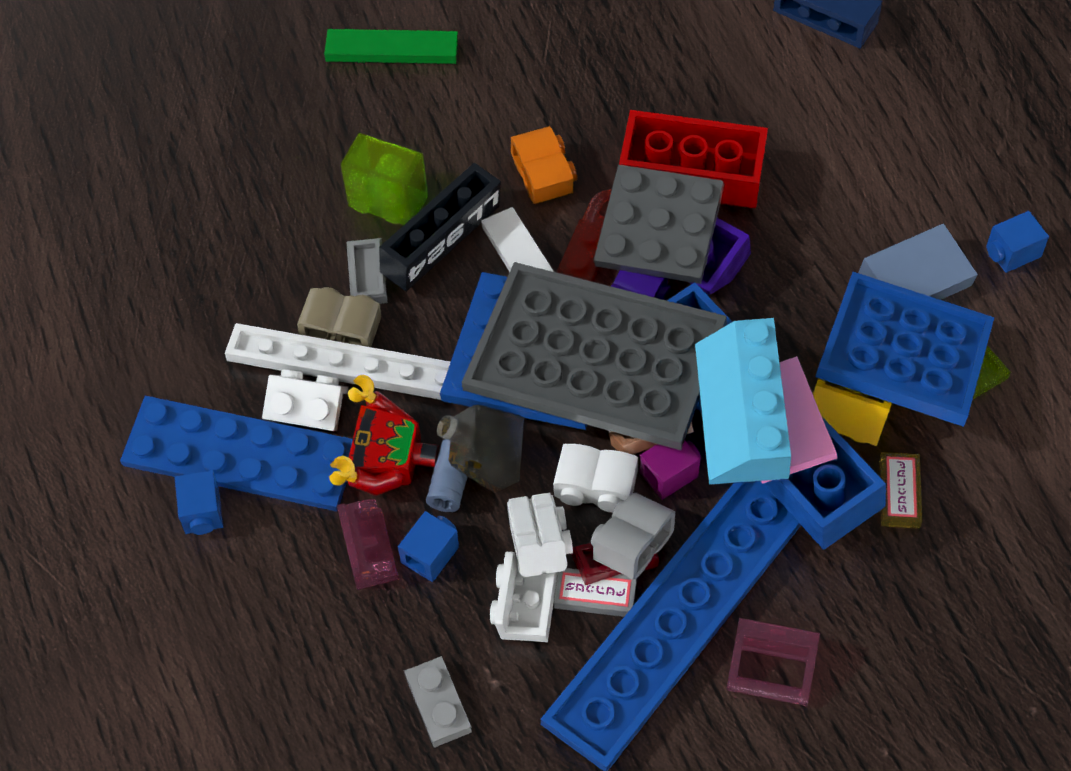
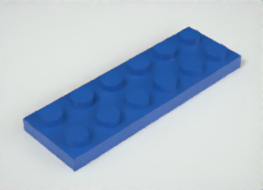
M144 396L120 462L125 467L172 477L213 470L219 487L338 511L347 480L339 486L332 484L329 478L334 471L340 470L332 468L330 464L339 456L349 457L353 439Z

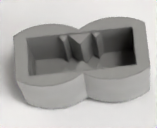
M637 493L631 494L625 501L620 500L614 508L612 518L604 525L600 524L592 535L593 560L632 579L637 578L648 566L654 554L663 548L672 535L675 525V511Z

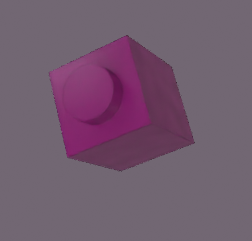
M684 440L681 450L657 444L640 455L639 473L659 498L663 500L698 478L701 456L691 441L686 442Z

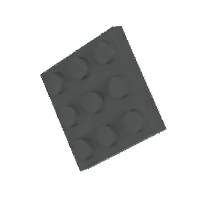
M618 165L594 257L595 266L701 284L724 190V182L716 179Z

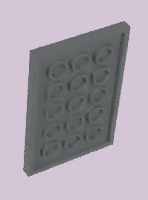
M514 262L462 380L463 391L681 450L700 399L695 344L725 327L727 316Z

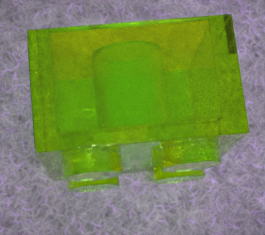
M358 133L341 162L348 206L357 212L370 213L382 217L390 223L405 225L421 210L428 197L423 153Z

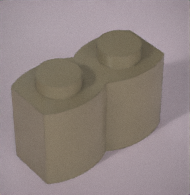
M312 288L309 291L297 323L299 335L371 347L381 320L380 303L366 295L344 296L333 288Z

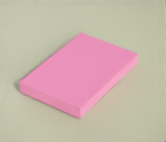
M798 357L779 362L791 450L790 474L837 459L835 447ZM772 480L761 481V483L763 484Z

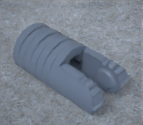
M450 437L449 440L445 439L442 441L431 478L429 492L426 497V503L430 507L443 512H455L460 508L471 464L466 461L465 468L461 469L463 467L459 466L460 458L457 457L453 461L449 460V452L451 453V450L465 455L466 458L470 457V454L472 455V453L463 449L462 451L469 455L451 448L455 447L460 450L459 447L452 445Z

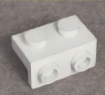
M282 369L281 375H269L262 419L337 431L343 394H348L347 386L338 385L339 378L317 375L316 381L303 379L304 372Z
M508 551L505 553L504 564H499L497 567L496 585L500 590L498 600H493L491 604V624H495L501 639L548 642L558 572L547 574L543 571L541 575L523 577L520 575L515 553Z

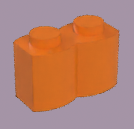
M548 126L511 137V154L533 204L573 193V182L577 181V172L573 162H567L564 156L565 146L560 135L555 136L552 128Z

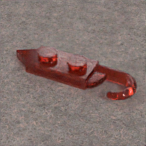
M612 190L601 191L590 200L583 218L579 220L556 273L594 282L600 268L595 266L594 257L605 218L599 215L603 205L609 201Z

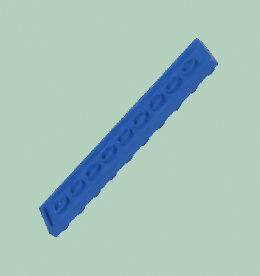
M761 481L732 484L540 719L541 726L601 770L608 771L800 528L801 524L764 483L762 484Z

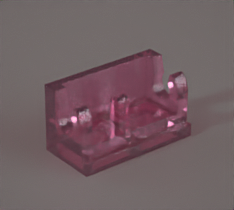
M369 499L347 505L344 503L337 505L357 590L398 580V572L382 509L377 508L376 500Z

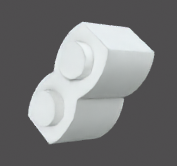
M563 444L553 483L554 496L568 505L578 506L582 503H593L604 511L613 512L620 500L625 501L633 494L638 472V457L622 451H600L581 444Z

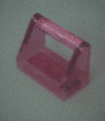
M739 618L726 690L807 706L820 633ZM742 650L805 662L801 688L737 676Z

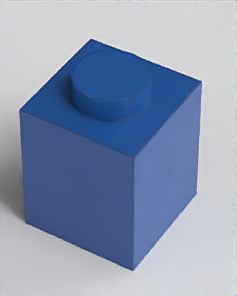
M1027 211L993 226L986 248L990 258L994 262H998L1005 273L1042 257L1049 235L1031 212Z
M213 470L175 476L178 517L185 534L203 535L210 533L213 529L223 528L219 487Z
M425 511L398 545L400 561L406 567L433 582L458 550L459 541L456 527L450 520L443 516H437L436 518Z

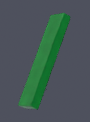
M327 29L324 52L325 61L456 64L458 31Z

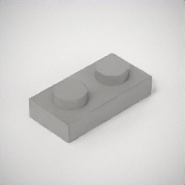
M442 656L404 671L433 747L472 733L471 725Z

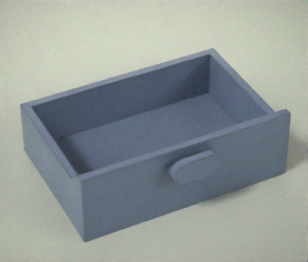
M944 223L864 258L858 272L859 274L939 300L972 286L978 275Z

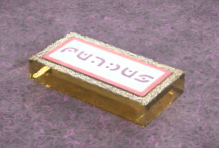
M881 452L880 478L886 483V507L881 509V526L920 528L922 524L920 454Z

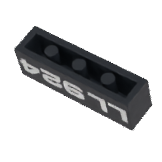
M474 162L379 247L380 273L407 292L481 224V220L488 218L499 208L501 181Z

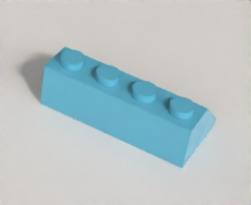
M774 318L733 321L695 344L709 484L789 479L791 450Z

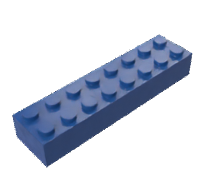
M695 282L667 300L727 316ZM727 316V324H726V326H727L728 324L732 323V321L728 318V316ZM699 399L696 409L702 414L701 400ZM823 418L835 447L837 459L790 474L789 479L772 480L764 484L819 546L825 550L886 507V483Z

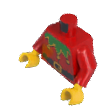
M366 375L357 376L353 381L362 388L363 392L352 387L348 391V397L353 402L365 400L367 401L366 406L361 405L349 457L339 456L330 464L332 468H337L340 471H334L329 478L334 485H342L347 480L349 486L377 496L396 489L401 485L411 484L416 465L435 467L439 445L421 443L419 423L379 391L373 393L374 383L370 377Z

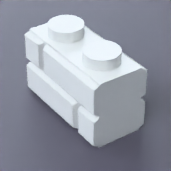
M550 492L532 495L531 499H528L527 496L509 499L507 502L509 523L520 575L530 577L541 575L543 571L547 574L565 571L567 568L566 554H572L573 547L570 531L565 530L567 525L563 506H555L553 495Z

